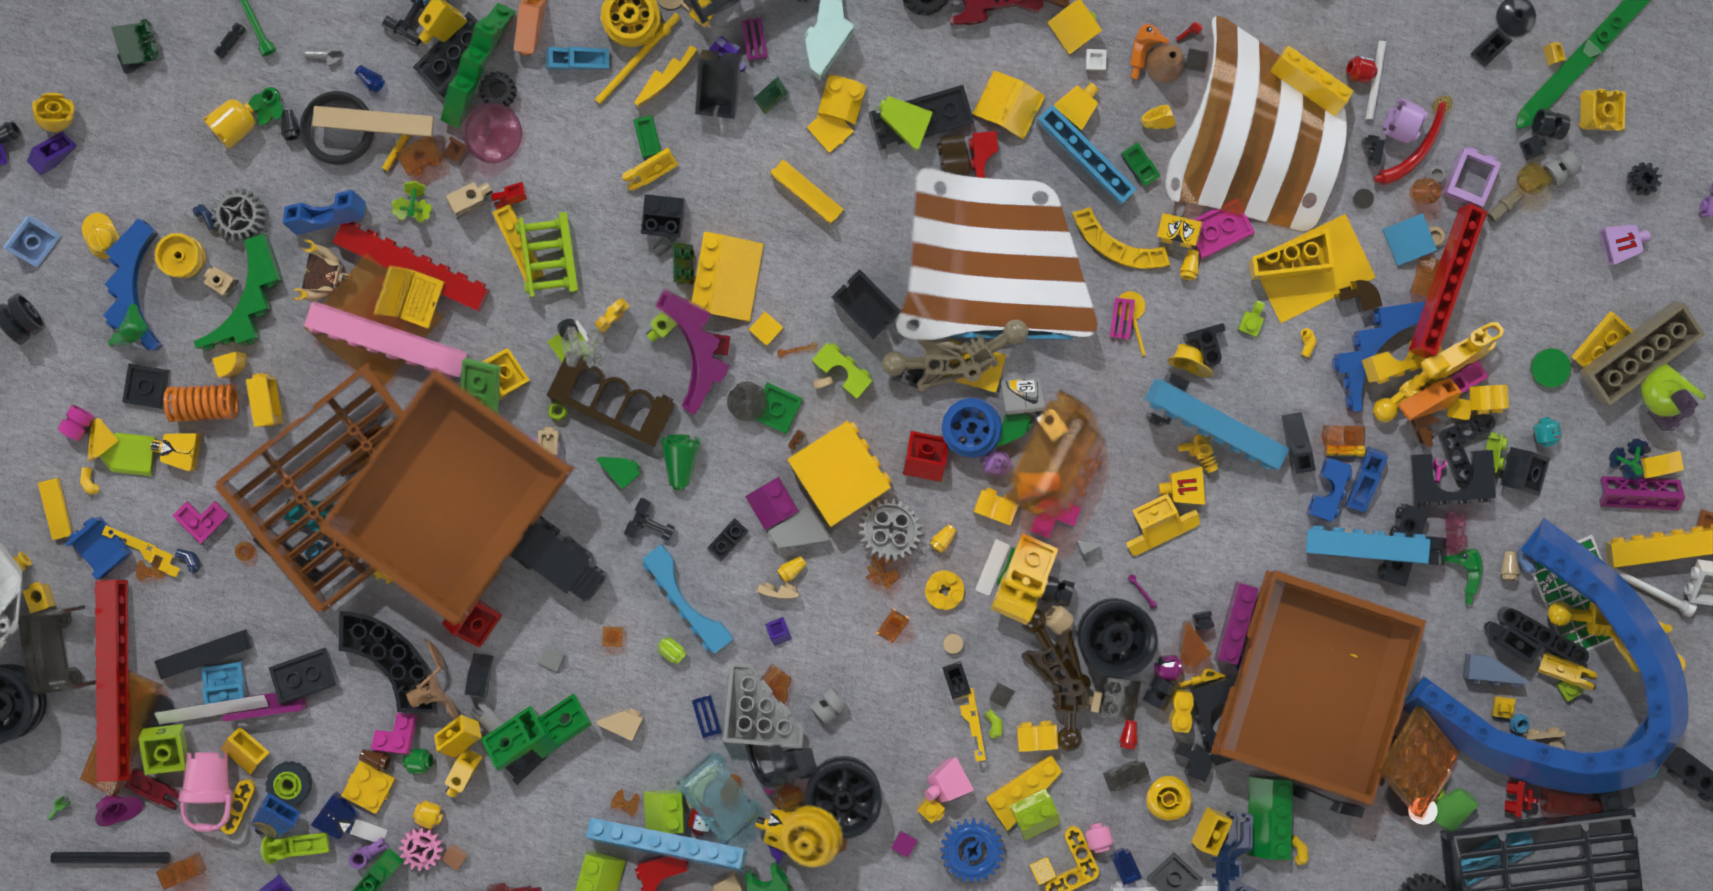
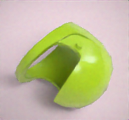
M1666 363L1647 375L1641 385V396L1644 404L1652 413L1660 417L1681 414L1671 399L1672 395L1679 390H1688L1703 401L1706 398L1703 392Z

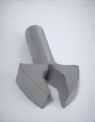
M327 43L328 48L325 51L305 50L303 55L304 58L326 59L327 65L333 66L341 62L342 59L332 58L329 55L333 52L342 53V51L336 46Z

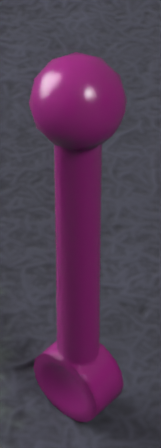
M1133 574L1129 575L1128 580L1135 584L1149 602V606L1156 608V601H1152L1136 581V576Z

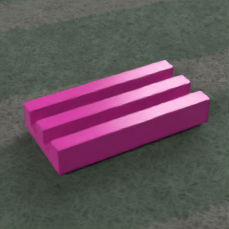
M1115 297L1110 337L1130 338L1135 300ZM1123 302L1119 331L1114 333L1118 303ZM1126 303H1130L1127 331L1125 335L1122 334Z

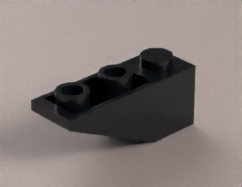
M1302 412L1281 415L1286 445L1289 448L1288 456L1291 473L1300 474L1316 471L1313 451Z

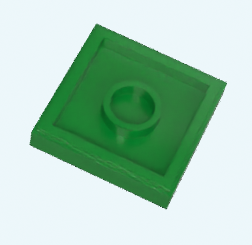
M767 382L751 418L787 434L803 398Z

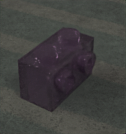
M1679 390L1671 397L1681 414L1660 417L1650 410L1647 412L1662 431L1675 430L1680 426V421L1684 417L1688 418L1695 413V408L1699 404L1687 390Z

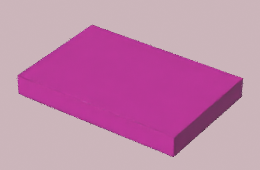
M1238 197L1223 204L1221 209L1215 208L1193 219L1203 222L1198 243L1195 246L1201 259L1255 233L1248 217L1244 214L1245 211Z

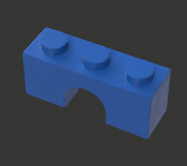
M1332 458L1324 459L1319 476L1330 482L1331 490L1325 497L1312 495L1306 514L1332 522L1334 518L1338 517L1340 511L1338 505L1346 494L1344 487L1346 481H1349L1352 476V470H1350L1352 465Z

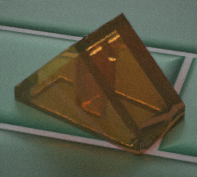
M892 607L876 633L893 643L910 619Z

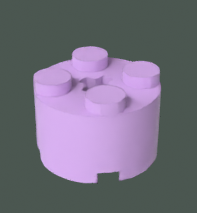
M1399 98L1396 101L1398 103L1396 108L1391 107L1383 125L1386 131H1383V134L1404 144L1409 143L1411 140L1415 142L1420 135L1419 128L1427 119L1428 112L1417 104Z

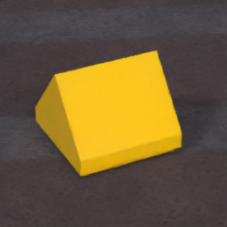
M1553 42L1543 46L1548 66L1566 61L1561 42Z

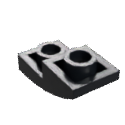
M734 518L706 549L719 561H722L749 531Z

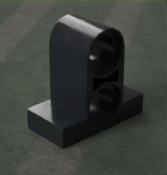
M1224 323L1183 334L1185 342L1196 340L1204 365L1215 366L1220 363L1222 356L1216 333L1226 331ZM1203 333H1208L1210 336L1208 344L1201 340ZM1209 352H1213L1216 356L1213 363L1207 360Z

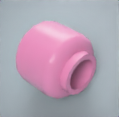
M1101 823L1090 825L1091 829L1085 832L1088 848L1094 850L1095 853L1110 850V846L1113 844L1110 828L1102 826Z

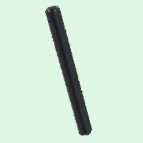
M53 852L51 853L50 861L51 863L167 864L170 862V853Z

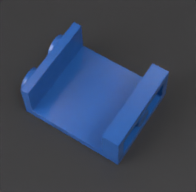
M91 517L83 524L84 528L80 531H74L68 537L70 540L65 545L67 547L73 546L94 570L92 576L98 580L108 575L130 556L132 551L119 536L114 534L113 538L102 535L105 526H109L102 517ZM109 530V534L112 535L113 531Z

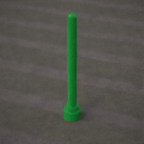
M239 0L259 41L258 50L261 56L266 57L275 53L276 48L273 42L266 39L248 0Z

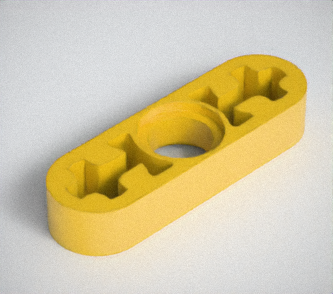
M244 779L237 784L233 792V801H231L230 814L232 815H229L227 822L232 819L233 815L239 816V818L235 817L232 824L234 827L228 829V824H225L220 828L225 834H232L239 829L256 791V784L253 780ZM248 784V788L251 790L247 791L244 797H237V794L239 796L243 794L244 788L242 786ZM235 801H240L243 804L241 812L234 810L233 803Z

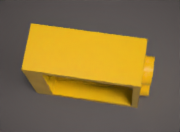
M259 373L253 374L252 379H246L254 427L284 424L276 377H269V374Z

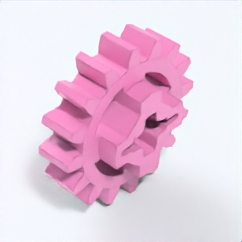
M421 827L420 831L414 828L412 833L408 831L405 834L407 838L401 839L404 845L400 846L399 850L404 851V853L400 855V858L406 857L407 860L404 864L406 865L410 862V869L418 866V871H421L424 866L428 870L430 864L433 866L437 864L435 859H441L442 856L438 852L444 850L443 847H439L443 841L436 839L439 835L438 833L431 834L432 829L426 832L424 827ZM413 839L414 845L409 849V843ZM419 846L427 847L424 851L416 850ZM434 849L433 856H432L431 858H429V857H430V854H429L430 850Z

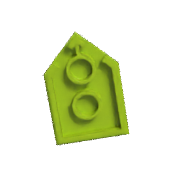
M114 433V436L119 441L99 456L110 471L152 476L154 452L151 451V443L153 440H156V437Z

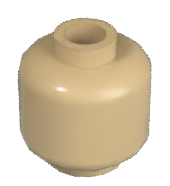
M1052 606L1046 611L1045 625L1053 633L1061 635L1068 628L1072 630L1073 615L1063 606Z

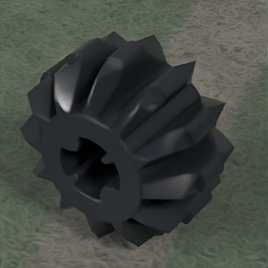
M1641 162L1638 166H1632L1633 172H1628L1627 174L1631 179L1627 180L1626 183H1632L1630 190H1636V195L1643 193L1645 196H1648L1650 192L1654 193L1657 191L1656 186L1662 184L1658 181V178H1661L1663 175H1657L1656 172L1659 168H1653V163L1645 164ZM1642 177H1646L1647 181H1643Z

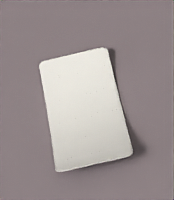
M357 819L350 834L376 842L381 837L385 838L387 830Z

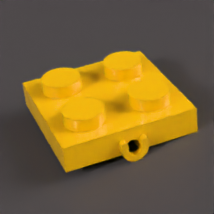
M360 760L353 774H350L347 780L349 782L341 796L377 814L384 800L388 799L389 791L396 778L382 770L377 771Z

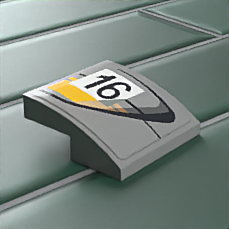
M1040 377L1001 380L1003 404L1006 414L1046 411Z

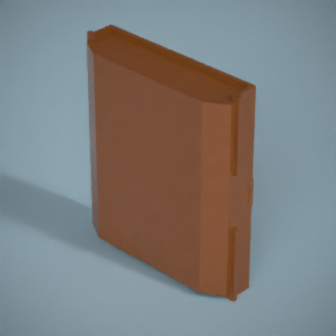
M435 367L395 422V428L388 438H384L369 459V464L366 468H362L324 519L320 530L456 625L457 622L461 624L502 569L500 564L502 560L509 556L522 538V533L527 526L537 521L575 467L570 463L567 464L448 379L442 374L441 370Z
M1266 570L1246 634L1248 641L1234 686L1230 687L1210 753L1222 755L1360 801L1369 806L1373 805L1393 733L1402 712L1404 696L1426 620L1277 570Z

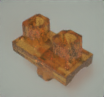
M875 553L870 558L876 571L872 565L868 566L867 569L870 574L866 575L865 578L866 580L872 578L876 585L880 583L879 575L886 590L900 579V575L897 569L886 572L884 565L891 563L892 558H889L888 562H885V557L883 556L880 560H877L878 554Z

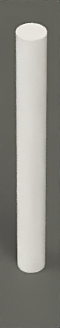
M1386 41L1378 42L1375 59L1378 71L1371 83L1366 120H1373Z

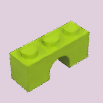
M832 342L831 345L826 343L812 359V362L825 373H828L834 366L844 367L848 372V379L842 387L858 399L872 382L870 379L872 375L864 368L859 370L855 366L857 362L849 355L844 357L840 354L841 349Z

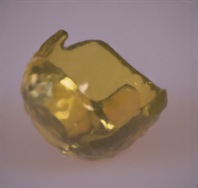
M1534 162L1522 167L1516 178L1519 188L1528 195H1537L1551 184V178L1548 173Z

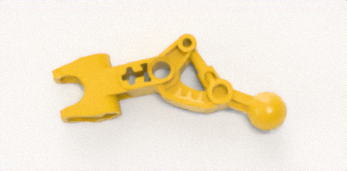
M1498 322L1488 323L1472 332L1469 338L1449 347L1433 358L1425 359L1420 364L1423 368V372L1420 375H1416L1413 379L1404 383L1399 388L1400 391L1391 399L1381 398L1373 405L1374 417L1383 423L1394 420L1398 413V405L1401 402L1436 383L1441 378L1443 379L1465 365L1472 364L1489 354L1494 349L1496 341L1503 335L1504 329ZM1494 328L1498 331V335L1491 337L1487 330Z

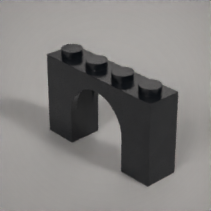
M1493 450L1470 451V481L1464 488L1454 492L1445 491L1436 484L1433 477L1432 454L1410 455L1413 502L1418 503V506H1430V502L1437 501L1438 505H1448L1453 500H1458V504L1471 503L1470 499H1479V502H1491V498H1496Z
M1235 674L1189 688L1193 695V705L1196 709L1194 717L1196 723L1201 724L1202 728L1200 732L1203 743H1207L1209 750L1206 751L1211 758V762L1213 761L1216 766L1234 760L1210 752L1216 736L1211 725V714L1220 702L1227 700L1230 687L1234 686L1237 675Z

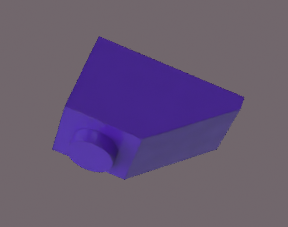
M62 131L34 146L27 162L40 175H43L57 167L77 145Z

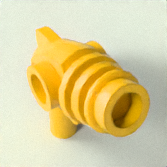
M1196 435L1193 442L1178 444V452L1189 451L1192 457L1196 456L1198 460L1203 459L1200 463H1204L1203 467L1207 466L1204 468L1207 473L1219 469L1218 463H1214L1216 459H1213L1216 456H1210L1214 453V449L1210 444L1209 436Z

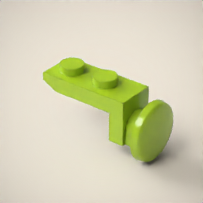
M328 832L286 836L279 839L267 835L261 842V856L268 865H273L277 860L288 857L330 852Z

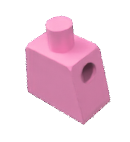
M957 757L944 760L927 777L930 788L925 790L924 794L929 801L936 798L939 803L972 792L974 789Z

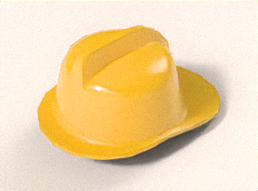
M93 213L87 216L82 223V234L90 251L99 258H110L106 252L119 239V235L110 218L103 213Z
M1179 344L1174 356L1167 359L1168 364L1183 369L1196 376L1209 378L1213 375L1212 370L1203 364L1201 352L1193 346Z

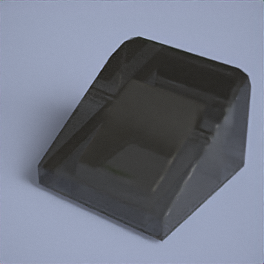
M997 681L988 699L1006 708L1015 691Z

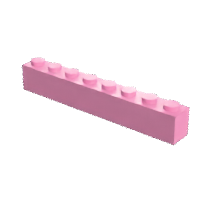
M315 301L311 303L304 324L310 332L316 334L323 332L328 334L327 337L339 340L341 338L347 340L349 345L355 347L362 345L367 347L366 350L378 353L380 351L386 353V357L397 360L399 357L405 359V363L409 365L425 366L424 369L433 372L436 367L444 372V376L452 379L460 377L462 360L468 354V352Z

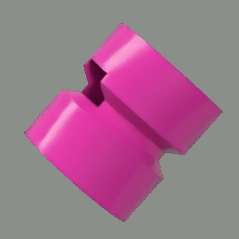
M71 404L66 412L67 419H62L57 430L71 439L81 441L86 433L85 427L91 425L95 416L85 409Z

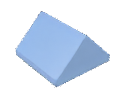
M27 215L3 248L38 268L61 236L38 218Z

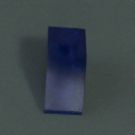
M1120 848L1113 852L1114 854L1110 857L1123 885L1142 878L1129 849Z

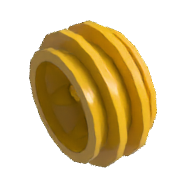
M605 0L601 7L600 19L607 35L623 47H638L647 44L656 35L661 23V13L656 0H638L640 1L638 6L633 4L634 0ZM625 1V4L623 6H618L620 3ZM628 11L635 12L631 19L625 18V15H628ZM644 11L649 12L647 18L642 17ZM613 15H619V20L613 21ZM642 25L643 29L638 32L636 26ZM623 26L628 27L627 33L621 32Z
M807 806L795 810L785 821L781 829V840L787 854L794 861L804 866L820 867L832 861L839 852L842 845V832L837 821L830 813L821 808Z

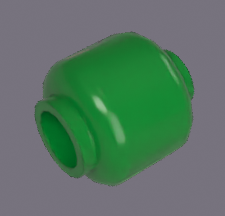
M411 749L410 755L403 757L402 764L409 774H427L433 768L434 757L427 749Z

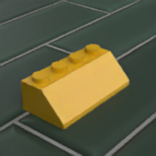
M1289 45L1283 48L1270 70L1271 73L1333 116H1336L1345 106L1353 93V90L1347 85L1340 82Z

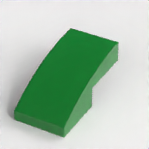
M1135 142L1121 152L1124 160L1144 187L1161 176L1139 142Z

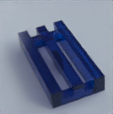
M711 694L693 699L692 704L702 738L722 733ZM705 700L709 702L716 730L712 729ZM698 702L701 703V707L704 713V717L709 732H705V728L697 704Z

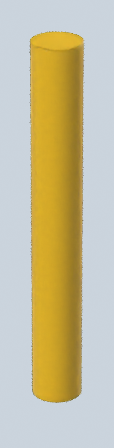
M410 135L400 136L381 168L386 171L390 170Z

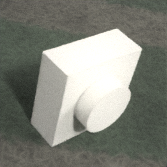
M1087 49L1085 70L1105 71L1107 50Z

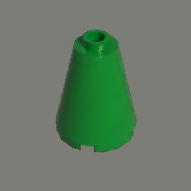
M670 434L667 435V439L664 436L661 438L668 482L674 490H684L685 487L689 486L701 445L699 437L695 436V440L689 439L690 435Z

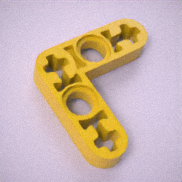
M1069 826L1064 831L1065 840L1077 866L1045 883L1046 891H1053L1049 890L1051 883L1058 885L1061 883L1059 880L1063 878L1066 888L1063 889V886L1060 885L1057 887V890L1071 891L1095 880L1099 875V869L1094 857L1088 848L1081 830L1077 826ZM1073 830L1075 833H1079L1076 835V838L1080 844L1076 845L1073 838H1068L1071 835L1070 831ZM1079 848L1087 850V855L1084 858L1076 856V851ZM1088 861L1091 869L1095 868L1091 876L1088 873L1085 874L1087 868L1084 862ZM1069 874L1077 876L1075 884L1067 883L1066 879Z

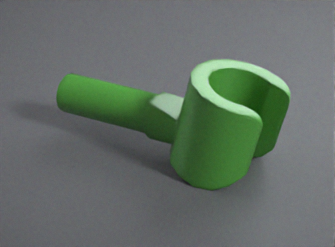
M65 795L54 801L55 807L47 816L49 820L57 812L71 804V801L67 803L63 801Z

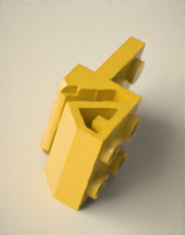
M1022 533L1008 569L1003 574L990 609L1027 625L1036 610L1037 598H1041L1058 549Z

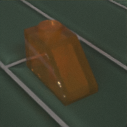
M1323 425V445L1365 446V426Z
M1184 621L1179 643V652L1182 655L1179 658L1185 666L1190 665L1194 668L1212 655V653L1188 621Z

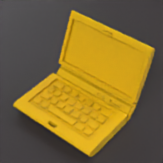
M993 71L972 115L1001 125L1004 129L1024 140L1045 99V95L1017 78Z
M390 266L374 314L400 317L429 329L444 282L414 270Z

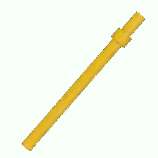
M676 12L665 24L662 23L656 35L642 47L595 98L600 105L653 47L672 31L671 28L681 18Z

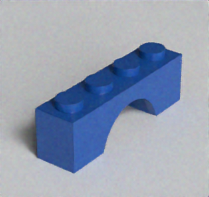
M351 189L336 193L335 201L330 206L314 207L302 202L284 207L282 223L295 235H300L364 219L366 201Z

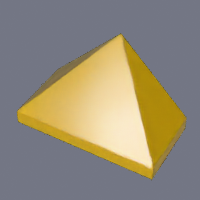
M98 418L93 420L90 425L87 461H93L119 441L104 422Z

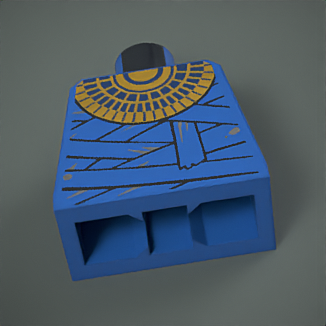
M268 793L257 809L251 824L255 827L254 829L257 834L263 835L265 833L272 838H276L295 826L300 811Z

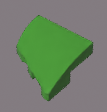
M1457 788L1451 791L1450 794L1438 799L1439 802L1435 804L1437 816L1434 821L1448 830H1456L1479 804L1473 794Z

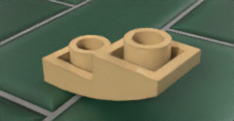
M768 582L760 583L756 591L776 598H795L799 595V592L796 591L797 587L786 583V585L781 584L779 591L775 590L776 586Z

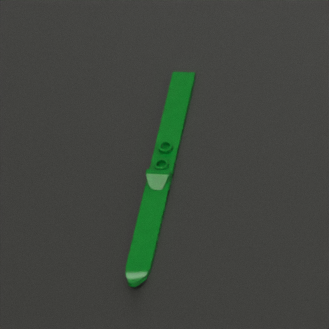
M1623 0L1525 103L1517 115L1516 128L1523 129L1530 126L1538 110L1542 108L1548 110L1598 55L1606 50V47L1650 0Z

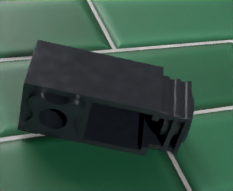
M540 515L534 524L527 526L522 533V538L509 556L526 569L535 570L566 594L571 592L583 602L590 601L606 580L608 573L593 563L595 559L591 557L593 554L571 537L562 536L560 534L561 530Z

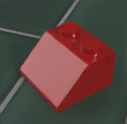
M910 431L902 475L942 482L948 445L944 438Z
M479 599L461 624L457 622L455 625L446 618L441 624L452 635L481 648L503 615Z

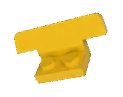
M1167 493L1132 510L1143 535L1126 542V545L1132 555H1139L1197 527L1200 524L1199 514L1195 509L1179 516L1176 507Z

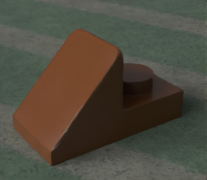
M1425 415L1410 420L1421 447H1429L1434 444L1432 441L1434 439L1433 433L1426 426L1440 419L1431 415Z

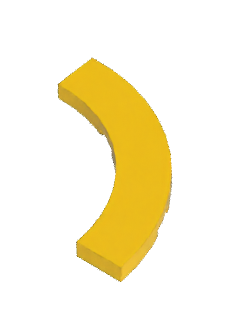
M1091 207L1071 213L1077 228L1085 240L1097 252L1109 260L1138 269H1155L1170 266L1165 246L1152 249L1127 246L1103 230Z

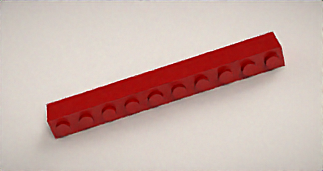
M128 580L95 581L94 589L96 619L97 782L130 780Z

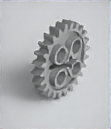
M884 499L883 504L876 501V507L870 504L869 511L864 510V516H861L859 520L862 523L858 525V529L863 530L858 533V536L864 537L860 544H867L864 550L871 549V557L876 553L878 554L877 560H880L883 556L885 557V562H888L889 558L896 562L897 557L902 561L905 558L904 554L909 557L911 555L910 550L915 551L917 548L915 544L919 545L921 541L917 537L922 535V532L917 531L921 529L922 525L916 524L920 518L913 517L915 510L909 512L910 505L902 507V501L897 505L895 504V499H892L889 504L887 499ZM881 516L886 522L880 523L876 517ZM897 519L903 520L904 523H905V525H904V526L898 525L897 522H896V520H897ZM875 536H882L884 541L878 542L875 539ZM894 538H900L903 544L895 543Z

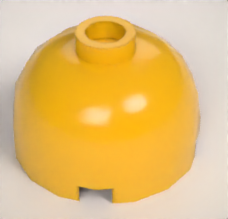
M44 93L40 95V99L33 101V118L41 129L54 133L61 132L67 129L73 122V102L70 99L69 101L65 99L64 95L60 93Z

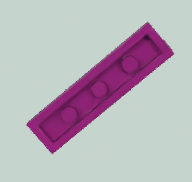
M1602 476L1600 479L1603 490L1599 500L1600 507L1679 511L1685 500L1680 480L1651 478L1634 480L1633 478L1625 479L1624 477ZM1608 483H1613L1619 488H1609ZM1627 484H1633V485L1636 486L1638 489H1637V490H1632V489H1630V488H1629L1628 486H1626V485H1627ZM1647 485H1652V486H1654L1655 488H1657L1658 490H1657V491H1652V490H1650L1649 488H1647L1646 486H1647ZM1675 486L1677 492H1672L1665 487Z
M276 692L259 694L265 696L268 707L226 713L222 715V720L224 722L302 711L308 708L307 700L304 697L284 705H279ZM259 695L245 696V698H247V697H253V696H259Z

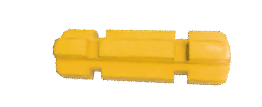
M1327 445L1326 455H1355L1363 457L1365 456V447L1339 445L1336 447L1335 445Z

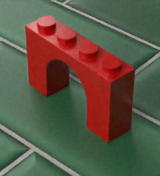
M661 855L638 862L635 873L637 879L642 881L643 887H641V891H657V886L662 880L688 871L689 864L686 860Z

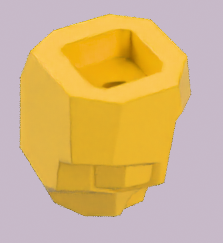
M1160 105L1144 113L1141 118L1143 126L1147 129L1154 128L1160 130L1164 128L1167 130L1176 126L1169 105Z

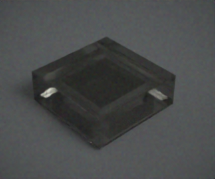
M1189 48L1185 69L1205 72L1209 52Z

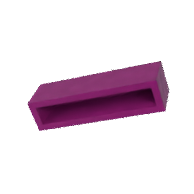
M1235 582L1214 656L1218 660L1238 665L1259 588Z

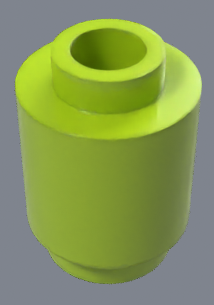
M670 636L668 639L664 637L657 645L659 648L657 652L676 665L687 654L683 650L684 647Z

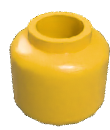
M424 800L422 803L418 802L412 817L415 818L414 822L416 825L432 829L435 824L439 826L443 814L440 813L441 807L438 804Z

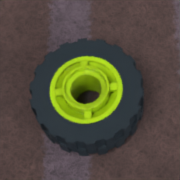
M285 761L282 764H278L268 774V779L265 783L266 793L272 794L290 806H296L309 795L313 781L311 773L301 763ZM285 780L292 781L293 788H288L285 785Z

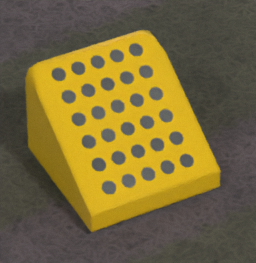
M1048 857L1030 864L1038 885L1057 877Z

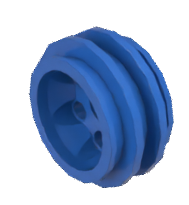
M976 398L962 399L950 406L943 417L941 427L943 438L949 448L961 456L970 458L985 456L994 450L1001 439L1003 429L1000 415L995 408L984 400ZM969 411L970 417L964 418L963 413ZM981 412L985 414L983 420L978 419V414ZM956 423L961 424L960 430L955 429ZM977 424L976 433L971 434L969 432L972 428L971 425ZM986 426L990 427L988 434L984 433V427ZM963 436L967 438L965 444L960 442V438ZM980 438L982 443L975 445V439Z

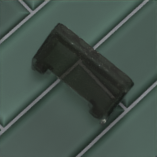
M85 605L20 617L18 627L28 685L34 694L71 690L96 684V680L83 681L78 668H68L62 629L69 627L72 622L71 612L85 609Z

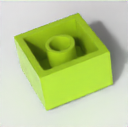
M184 724L143 728L139 736V744L145 775L185 770L188 747Z

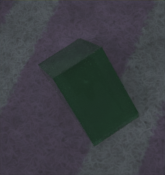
M776 77L754 99L763 113L766 114L790 98V93L779 77Z

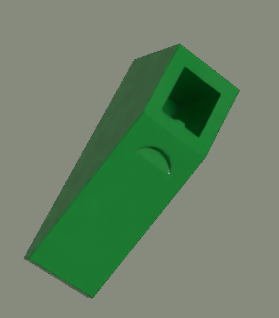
M388 848L352 891H378L404 860Z

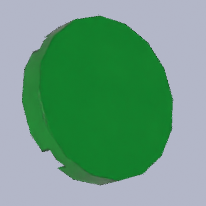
M1549 348L1535 354L1531 360L1530 371L1536 383L1552 388L1566 382L1570 376L1571 364L1564 352L1559 349Z

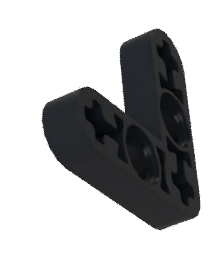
M1480 414L1469 420L1447 427L1439 433V441L1453 477L1458 482L1465 483L1470 481L1471 465L1462 442L1492 430L1496 422L1491 414ZM1483 418L1489 419L1490 422L1487 424L1488 427H1477L1475 425L1483 422ZM1465 424H1469L1472 427V432L1469 435H1465L1462 432V427ZM1446 432L1453 434L1451 442L1452 444L1457 443V446L1448 449L1447 446H1451V443L1444 438L1447 436ZM1454 450H1459L1461 453V458L1458 461H1454L1451 458V453ZM1462 462L1465 463L1464 465H1461L1462 470H1467V474H1465V479L1464 477H1459L1461 469L1460 466L1455 467V464H1461Z
M1295 785L1292 795L1339 814L1362 818L1365 808L1359 805L1335 800Z

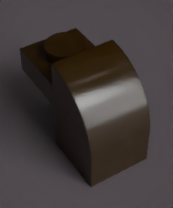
M1366 280L1351 281L1352 289L1351 286L1339 289L1340 293L1334 294L1336 302L1355 297L1359 312L1383 306L1378 289Z

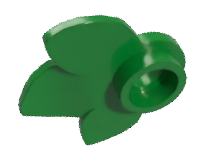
M265 88L261 94L253 95L248 102L253 111H257L258 123L261 126L268 124L272 118L280 120L283 114L280 92L276 88Z

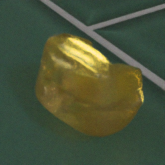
M1445 95L1436 98L1432 103V109L1437 112L1439 103L1445 102L1447 111L1453 106V99L1451 96Z

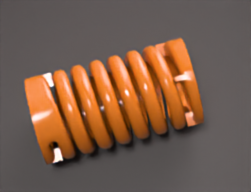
M233 383L221 384L219 387L216 384H213L211 387L209 385H204L203 387L201 385L196 387L193 385L189 387L182 386L181 388L178 386L167 387L164 393L166 418L169 422L236 419L239 413L237 388ZM169 403H171L173 414L170 411Z

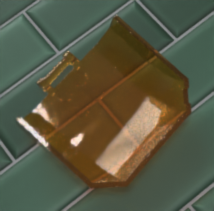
M1061 389L1056 393L1058 399L1056 401L1050 400L1047 403L1010 477L1009 483L1013 484L1012 491L1008 490L1005 497L1019 510L1042 521L1070 513L1078 496L1085 498L1087 494L1085 491L1097 467L1100 468L1102 464L1097 458L1106 442L1098 417L1094 411L1084 402Z

